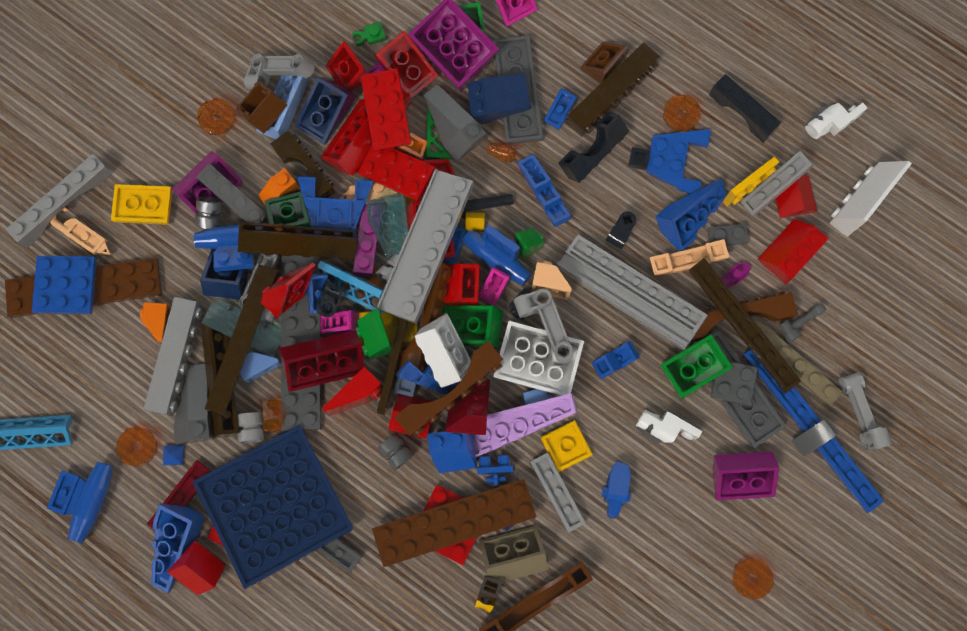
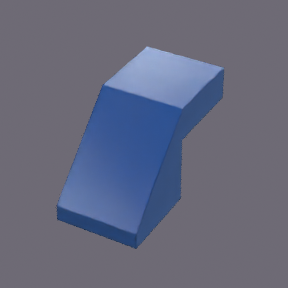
M629 341L614 351L601 356L592 362V365L600 379H604L636 361L640 356L632 342Z

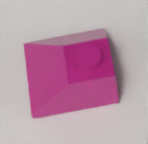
M496 0L506 27L538 10L534 0Z

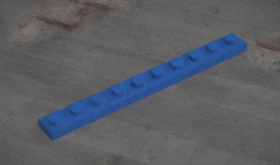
M751 350L742 355L750 366L757 368V375L802 432H805L811 426L821 421L795 387L787 393L781 390ZM832 438L816 449L866 513H870L884 502L879 493L835 438Z

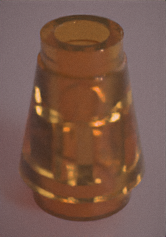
M490 143L487 154L505 163H512L515 158L516 148H513L512 145Z

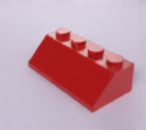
M359 100L320 157L322 161L338 171L351 176L359 171L360 165L372 145L365 100Z

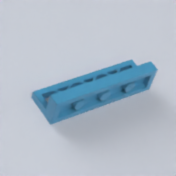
M320 260L318 268L322 269L323 273L327 274V277L329 273L334 275V284L341 286V283L344 281L350 284L351 289L345 291L343 296L371 310L377 309V307L373 306L371 298L375 296L381 298L384 289L331 263ZM356 290H364L366 297L359 299Z
M72 416L0 419V437L7 440L6 443H0V450L71 445L73 441L69 428L73 422ZM55 433H64L65 439H58L53 435ZM40 434L47 439L40 441L34 436ZM22 436L27 440L26 442H20L14 437Z

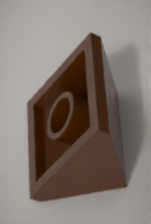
M602 42L580 68L601 84L623 62L628 48L626 45Z

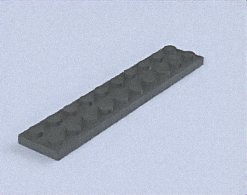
M282 255V276H286L290 272L311 263L316 265L313 274H321V269L318 268L321 257L311 256L305 258L297 255ZM307 290L303 299L281 315V347L321 338L320 315L309 313ZM281 364V431H289L298 425L301 426L302 430H321V385L289 392Z

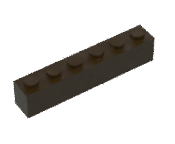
M643 42L567 115L566 123L581 137L585 133L590 134L595 128V124L611 108L614 110L621 103L620 100L624 96L628 97L632 93L633 87L636 84L640 85L645 80L647 73H652L659 65L657 63L660 56Z
M239 222L238 252L246 254L263 253L264 255L281 254L283 256L297 255L305 258L312 256L323 259H355L357 245L356 230Z
M226 318L206 319L200 324L208 397L229 345ZM233 391L224 416L210 412L213 438L233 437L239 433L235 393Z

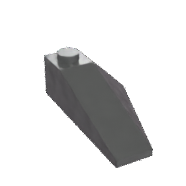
M438 84L423 95L441 137L444 149L456 163L485 141L486 132Z
M205 363L189 365L187 367L174 422L175 445L215 440L212 433L210 411L204 409L208 400Z

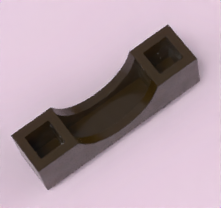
M287 131L270 143L284 164L290 162L300 163L307 168V177H315L316 198H328L335 193L333 181L329 176L324 177L322 167L318 162L313 163L311 153L307 148L302 149L300 146L302 142L296 134L292 136Z

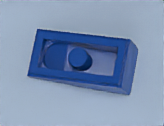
M560 89L543 122L560 130L578 98Z
M325 273L312 274L307 293L310 314L317 313L315 306L323 283L328 279ZM325 303L322 306V312L327 313L329 311V304Z

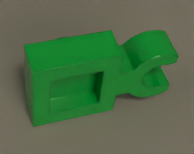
M380 21L363 26L364 32L354 31L352 33L353 38L360 37V40L355 41L356 47L362 46L366 41H368L369 46L386 41Z

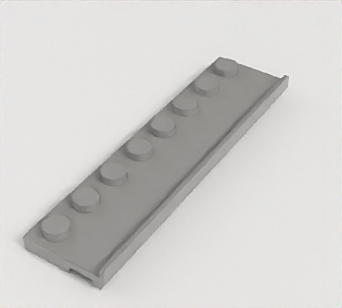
M438 169L434 170L379 300L378 310L417 324L474 186L472 180L438 171Z
M579 234L566 250L562 259L557 263V268L561 273L682 350L686 349L708 316Z

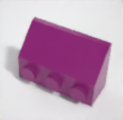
M213 151L201 160L172 189L195 214L199 212L196 210V200L198 197L220 199L196 178L208 163L235 187L243 183L239 176Z
M773 451L714 455L713 480L716 501L775 497L779 466Z

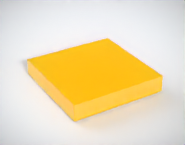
M575 420L540 437L558 472L593 455Z

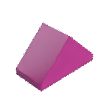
M493 267L478 297L495 306L510 283V276Z

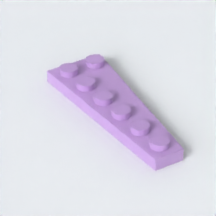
M573 393L487 415L486 435L473 434L476 458L577 414Z

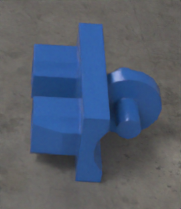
M508 455L498 456L499 467H491L490 456L480 457L477 475L493 474L492 477H486V483L494 482V488H497L498 482H505V476H497V474L513 473V466L510 465Z

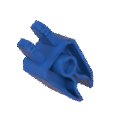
M616 461L608 474L607 485H603L601 496L604 497V502L608 503L606 515L611 519H616L620 513L621 506H624L626 502H630L631 490H629L631 473L626 463Z

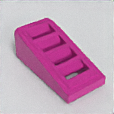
M348 310L335 312L331 317L320 316V334L356 331V327L359 326L357 322L359 313ZM327 319H329V328H328V329H327Z

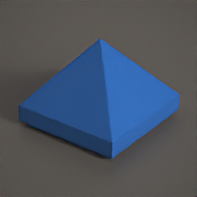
M184 445L163 446V465H183Z

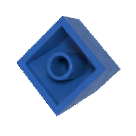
M446 431L427 434L430 455L439 473L477 468L473 434Z

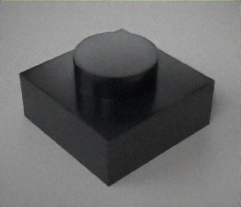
M632 147L628 167L646 170L650 151Z

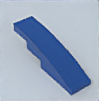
M534 154L517 162L527 183L553 226L557 227L571 219L570 213L562 203L561 197L553 187L551 179Z

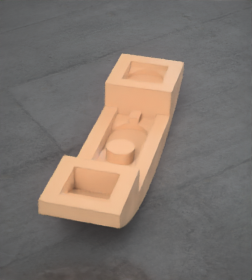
M723 239L706 243L705 246L653 256L650 257L654 276L689 270L703 258L709 264L728 259L729 254Z

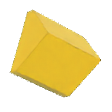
M466 212V231H484L485 212Z

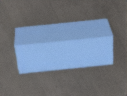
M280 76L274 93L287 104V107L263 135L277 139L287 132L311 76L308 78H303L302 76Z

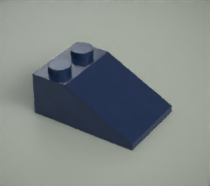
M525 73L483 78L467 84L471 116L480 124L531 109L527 74Z
M317 76L294 126L319 142L326 144L348 114L357 95L327 77Z
M211 249L200 279L203 295L240 300L246 286L249 269L215 272L214 252L216 249Z

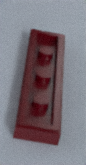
M196 460L162 504L187 507L197 494L193 481L210 473L212 470L199 460ZM156 512L147 523L152 529Z

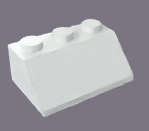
M444 314L422 327L415 335L416 343L425 355V361L430 365L434 378L441 388L461 381L471 363V359L448 314Z

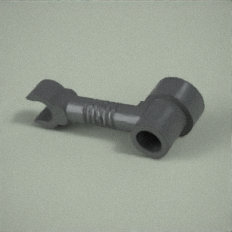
M820 304L792 323L787 320L779 327L785 334L784 337L787 342L790 343L800 337L802 334L797 328L827 310L825 306Z

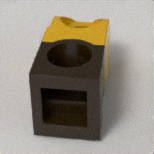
M485 575L475 608H482L490 613L496 602L502 581Z

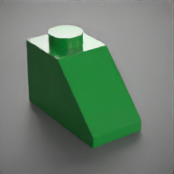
M534 228L517 232L514 236V241L520 247L519 253L523 259L543 248L544 238Z

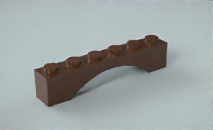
M441 263L424 304L423 319L419 330L442 315V304L447 295L446 287L451 278V267ZM416 338L400 353L395 373H398L406 361L411 362L422 373L428 366L425 361V355L416 343Z
M785 291L773 294L774 297L770 298L760 296L755 298V301L749 303L748 300L740 301V304L750 316L766 318L773 322L791 319L798 315L792 292L785 294ZM702 310L708 316L690 342L702 340L712 327L726 318L719 310Z
M487 341L472 354L471 363L466 375L450 393L429 403L410 404L395 416L396 420L409 436H419L425 431L424 426L429 422L433 424L441 417L439 414L445 409L449 411L456 405L455 401L458 398L462 397L464 399L468 396L475 384L480 386L488 379L486 375L491 371L496 373L503 367L501 363L504 362V359L491 343Z
M579 561L479 627V631H515L551 605L592 581L593 578L583 562Z

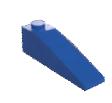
M719 179L676 201L656 215L660 231L678 251L684 250L696 239L697 231L700 227H704L707 224L706 219L711 212L715 213L727 196L723 180Z
M159 504L153 521L155 540L152 542V548H155L154 560L152 561L151 585L166 593L171 591L176 579L167 571L197 539L205 515L189 507Z

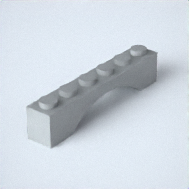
M92 154L5 230L17 243L28 248L41 237L49 222L64 206L86 191L98 187L112 175V172Z

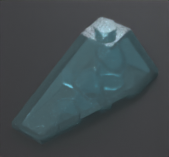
M404 195L366 200L368 220L387 260H389L394 254L399 255L408 234Z

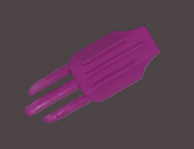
M747 262L737 263L727 271L721 280L723 281L728 278L724 283L726 285L731 282L727 286L729 289L745 279L752 268Z

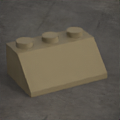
M536 525L479 540L489 577L506 582L549 570Z

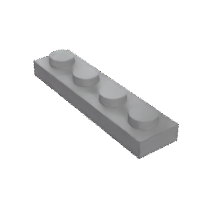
M799 151L745 197L741 203L752 216L757 215L810 170L813 164Z
M546 453L531 461L530 463L567 532L569 533L584 525L585 521L549 454Z

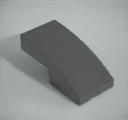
M824 418L805 432L796 436L792 442L803 456H806L834 438L838 433L829 421Z

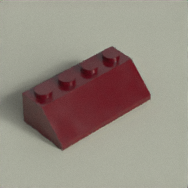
M355 330L279 348L281 364L289 392L353 377L364 367L362 344Z

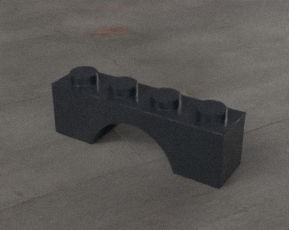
M726 74L712 87L709 96L720 106L730 107L737 111L746 120L750 132L762 143L781 124L777 118Z
M608 112L596 124L597 134L593 145L582 153L570 150L559 161L558 164L568 179L580 183L624 139L629 130L620 115Z

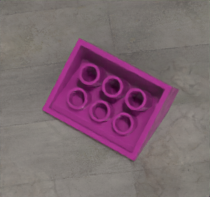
M443 0L408 34L420 51L460 92L478 76L499 51V48L453 0Z

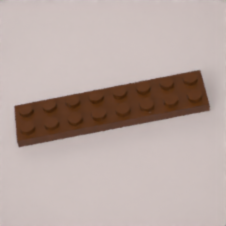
M156 257L96 266L93 306L162 296L159 260ZM35 275L5 280L7 317L15 318L35 315L32 313Z
M525 479L374 527L372 531L382 565L387 567L536 518L537 516Z

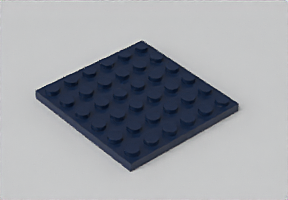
M300 425L193 481L196 491L245 590L354 530Z

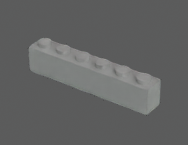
M174 297L143 410L172 416L173 412L177 409L176 399L178 393L182 390V376L187 371L188 365L186 361L192 353L193 346L191 343L193 337L197 334V320L202 315L201 305L197 301Z

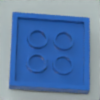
M37 256L32 313L92 314L97 258L89 256Z

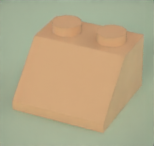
M548 261L537 262L531 292L547 289L552 297L568 300L572 288L557 266L552 265Z

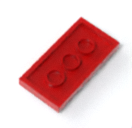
M398 68L361 75L374 151L411 145Z
M372 144L357 174L420 203L434 170L437 168L393 148L374 151Z

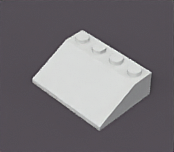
M910 161L879 162L874 167L870 166L864 173L866 176L864 180L860 179L854 185L853 189L855 191L853 194L849 193L843 199L842 203L844 205L842 208L837 207L832 213L833 219L829 224L848 237L870 218L912 163Z
M508 321L500 355L504 359V362L501 363L503 367L494 373L493 377L560 396L570 394L584 341L568 337L572 346L573 356L570 362L562 364L556 360L545 330ZM562 349L558 352L561 356H566L569 354V352L565 349Z

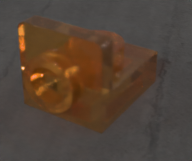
M263 400V430H281V426H283L282 401Z

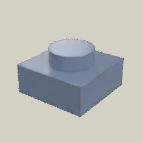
M398 377L394 392L413 397L416 383Z

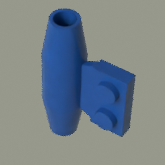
M239 225L214 227L194 233L196 248L216 249L214 252L215 272L254 268V253L238 252Z
M490 225L484 230L483 235L470 230L464 236L462 242L491 268L496 267L509 275L510 280L522 286L527 283L532 273L516 258L520 247L515 241L509 240L498 229Z
M97 462L86 482L83 477L61 471L46 509L63 515L72 514L67 539L84 543L104 503L109 489L113 466Z

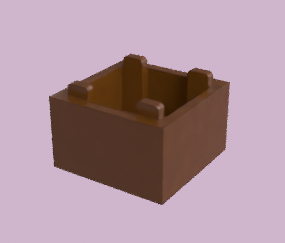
M258 81L257 83L255 82V86L242 102L237 104L236 110L264 134L287 107V104L262 82Z

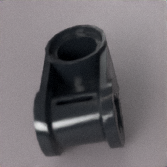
M630 211L623 212L605 241L623 249L636 223L635 214ZM626 218L629 219V223L627 225L624 224Z
M330 279L325 280L315 306L318 315L331 317L335 314L345 292L344 285L339 286L330 282ZM328 303L330 309L327 313L324 314L322 312V306L323 304Z

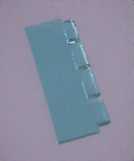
M218 298L216 303H211L201 323L232 337L242 309L234 306L232 311H229L231 303ZM260 319L250 347L273 357L281 341V336L279 335L281 328L271 323L268 324L267 328H264L266 321Z

